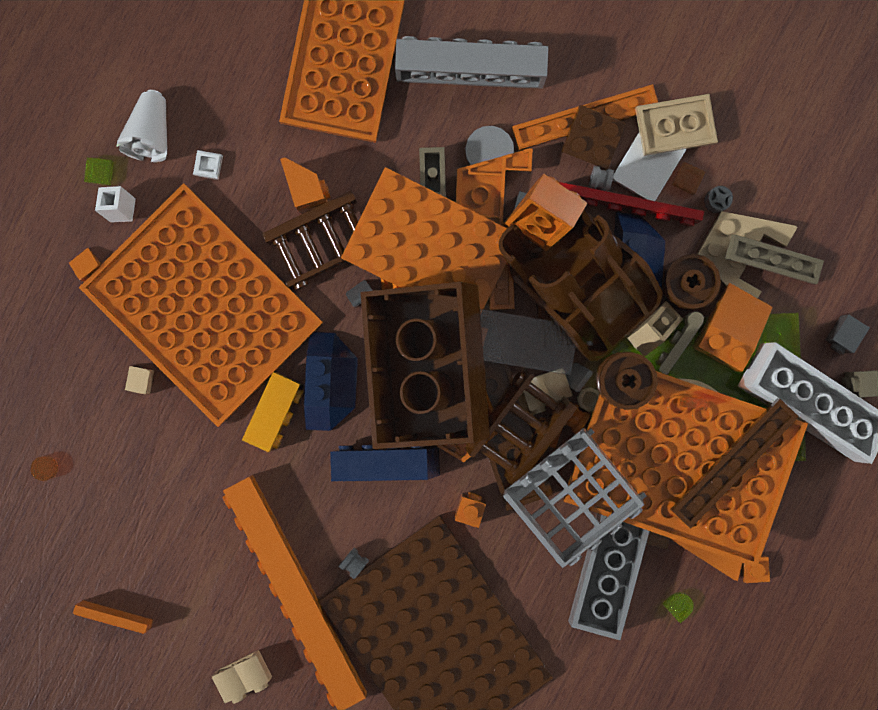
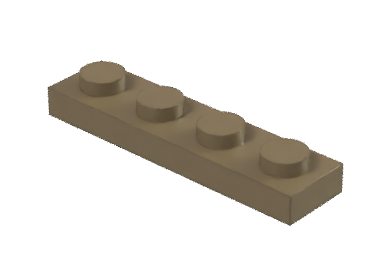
M731 235L725 259L811 284H818L824 262L821 259L739 235Z

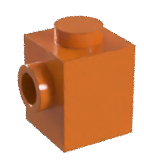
M468 492V495L462 494L455 514V521L479 528L486 507V502L482 500L483 496Z

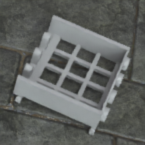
M583 428L507 488L503 495L505 500L508 501L562 568L567 564L572 566L582 557L581 554L588 548L589 550L595 549L602 542V537L607 533L612 535L622 527L621 523L628 517L633 519L643 510L641 508L644 506L643 499L647 496L643 491L639 494L635 491L591 437L595 433L592 428L587 431ZM588 446L601 460L589 470L576 457ZM572 460L583 475L568 485L557 471ZM605 465L616 480L603 489L593 478L592 474ZM553 475L564 490L549 500L539 488V485ZM588 479L599 493L584 504L573 489ZM621 484L631 496V499L618 508L607 493ZM532 490H535L545 504L531 515L520 500ZM569 494L580 508L565 519L554 504ZM603 497L614 512L599 523L588 508ZM547 509H550L561 523L546 534L535 519ZM584 512L595 527L580 537L569 523ZM565 527L576 542L561 552L550 538Z

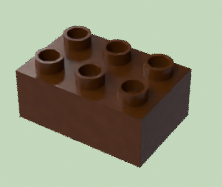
M452 282L360 292L373 449L464 444L489 439L490 430L478 285Z

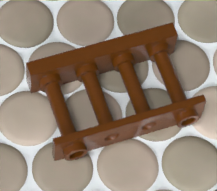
M352 190L262 233L266 243L269 245L274 244V246L278 247L293 279L286 282L288 288L302 289L309 285L308 280L348 262L341 258L345 249L331 223V215L340 211L341 214L345 215L352 232H354L358 220L353 211V205L357 201ZM316 222L319 225L322 224L338 257L325 264L308 232L310 230L309 226ZM294 233L300 236L315 266V269L301 274L286 243L287 237Z
M526 368L523 372L515 375L511 388L489 416L490 436L495 431L521 449L517 459L511 461L485 443L488 439L475 443H466L467 446L465 448L471 457L474 458L480 451L506 469L504 476L510 484H514L534 467L578 408L564 396L561 400L556 401L531 383L535 376ZM524 390L551 409V413L546 420H539L516 403ZM509 411L536 429V433L531 440H524L500 423Z

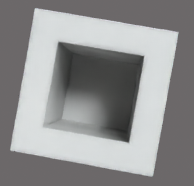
M121 186L101 187L98 189L95 211L109 222L133 221L136 198Z

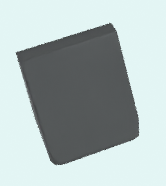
M365 280L346 292L347 298L355 308L361 306L360 292L373 291Z

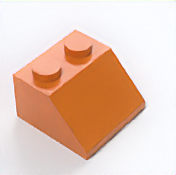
M285 157L280 159L295 208L300 214L328 202L327 199L331 198L325 180H320L316 173Z

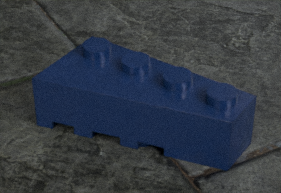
M372 444L362 445V449H353V445L338 446L339 450L330 451L331 482L429 480L440 476L439 447L373 449Z

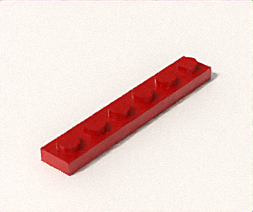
M559 182L560 185L569 191L579 194L581 199L587 202L586 206L597 207L600 204L607 206V210L622 212V209L630 210L631 214L646 217V214L655 215L656 220L669 222L670 219L680 220L679 224L684 226H694V224H698L703 220L704 211Z

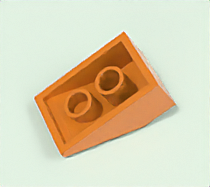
M543 174L515 208L505 224L509 227L513 224L517 225L527 239L547 251L575 226L587 202L581 199L580 195L576 192L569 191L560 185L555 178Z
M728 283L692 348L735 372H743L756 349L773 307L737 286Z

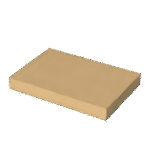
M710 94L641 105L635 108L643 156L718 143Z

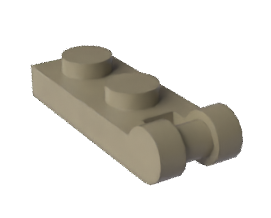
M693 312L684 317L685 325L682 330H677L669 340V343H671L669 349L666 352L662 351L655 360L657 364L655 370L657 372L667 375L703 324L704 317L701 313Z

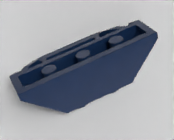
M617 212L615 215L614 235L647 262L662 289L665 240L643 217Z
M314 332L309 337L304 399L306 430L331 431L356 408L358 358L336 333Z

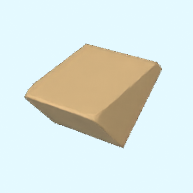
M129 366L125 390L146 395L150 394L154 370Z

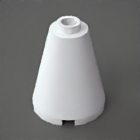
M148 90L140 95L117 140V147L120 146L119 151L141 161H143L144 157H151V162H161L166 159V99L160 92Z

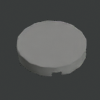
M483 126L475 130L468 138L465 147L466 159L469 165L512 154L514 153L513 141L502 128Z

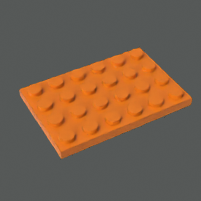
M304 0L279 120L280 124L376 143L405 0Z
M385 167L341 258L400 288L452 282L478 285L481 314L507 263L499 250L500 237L507 228Z

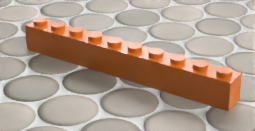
M254 475L223 490L225 494L223 496L224 503L228 509H233L236 515L234 518L236 526L240 531L244 530L248 538L246 544L251 553H256L259 559L257 565L263 575L267 574L271 582L269 583V588L274 597H279L282 603L280 608L286 619L290 618L294 626L292 627V632L297 641H302L305 647L303 652L309 663L313 662L317 670L315 675L320 685L324 684L328 691L326 695L332 707L336 706L337 710H345L366 699L367 691L326 612L319 604L315 591Z

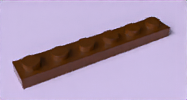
M777 398L670 510L691 529L799 416L781 399Z

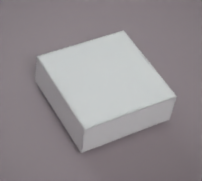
M197 150L193 175L219 180L223 155Z

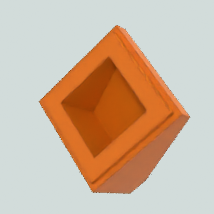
M89 248L69 262L74 273L82 282H85L102 265Z

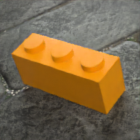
M273 372L242 441L266 452L273 451V448L278 449L283 439V435H280L284 426L288 427L294 415L290 411L294 403L298 404L303 396L304 391L301 390L303 384Z

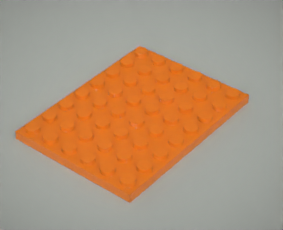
M184 183L79 287L217 427H220L324 323Z
M657 372L658 385L655 395L647 404L638 409L624 410L615 407L604 400L599 394L588 429L592 428L595 432L591 437L638 494L643 491L647 495L643 499L644 506L641 507L643 509L642 512L633 519L628 517L623 522L757 568L808 423L796 419L690 529L670 509L767 409ZM624 375L622 378L625 381H623L622 384L626 385L629 383L630 379L628 376ZM590 446L579 453L577 457L587 470L601 461ZM576 464L568 485L583 475ZM605 465L592 474L593 478L603 489L616 480ZM588 479L573 489L584 504L599 493ZM621 484L607 493L618 508L631 499V496ZM569 494L564 496V502L578 506ZM603 497L588 508L590 511L607 517L614 512Z

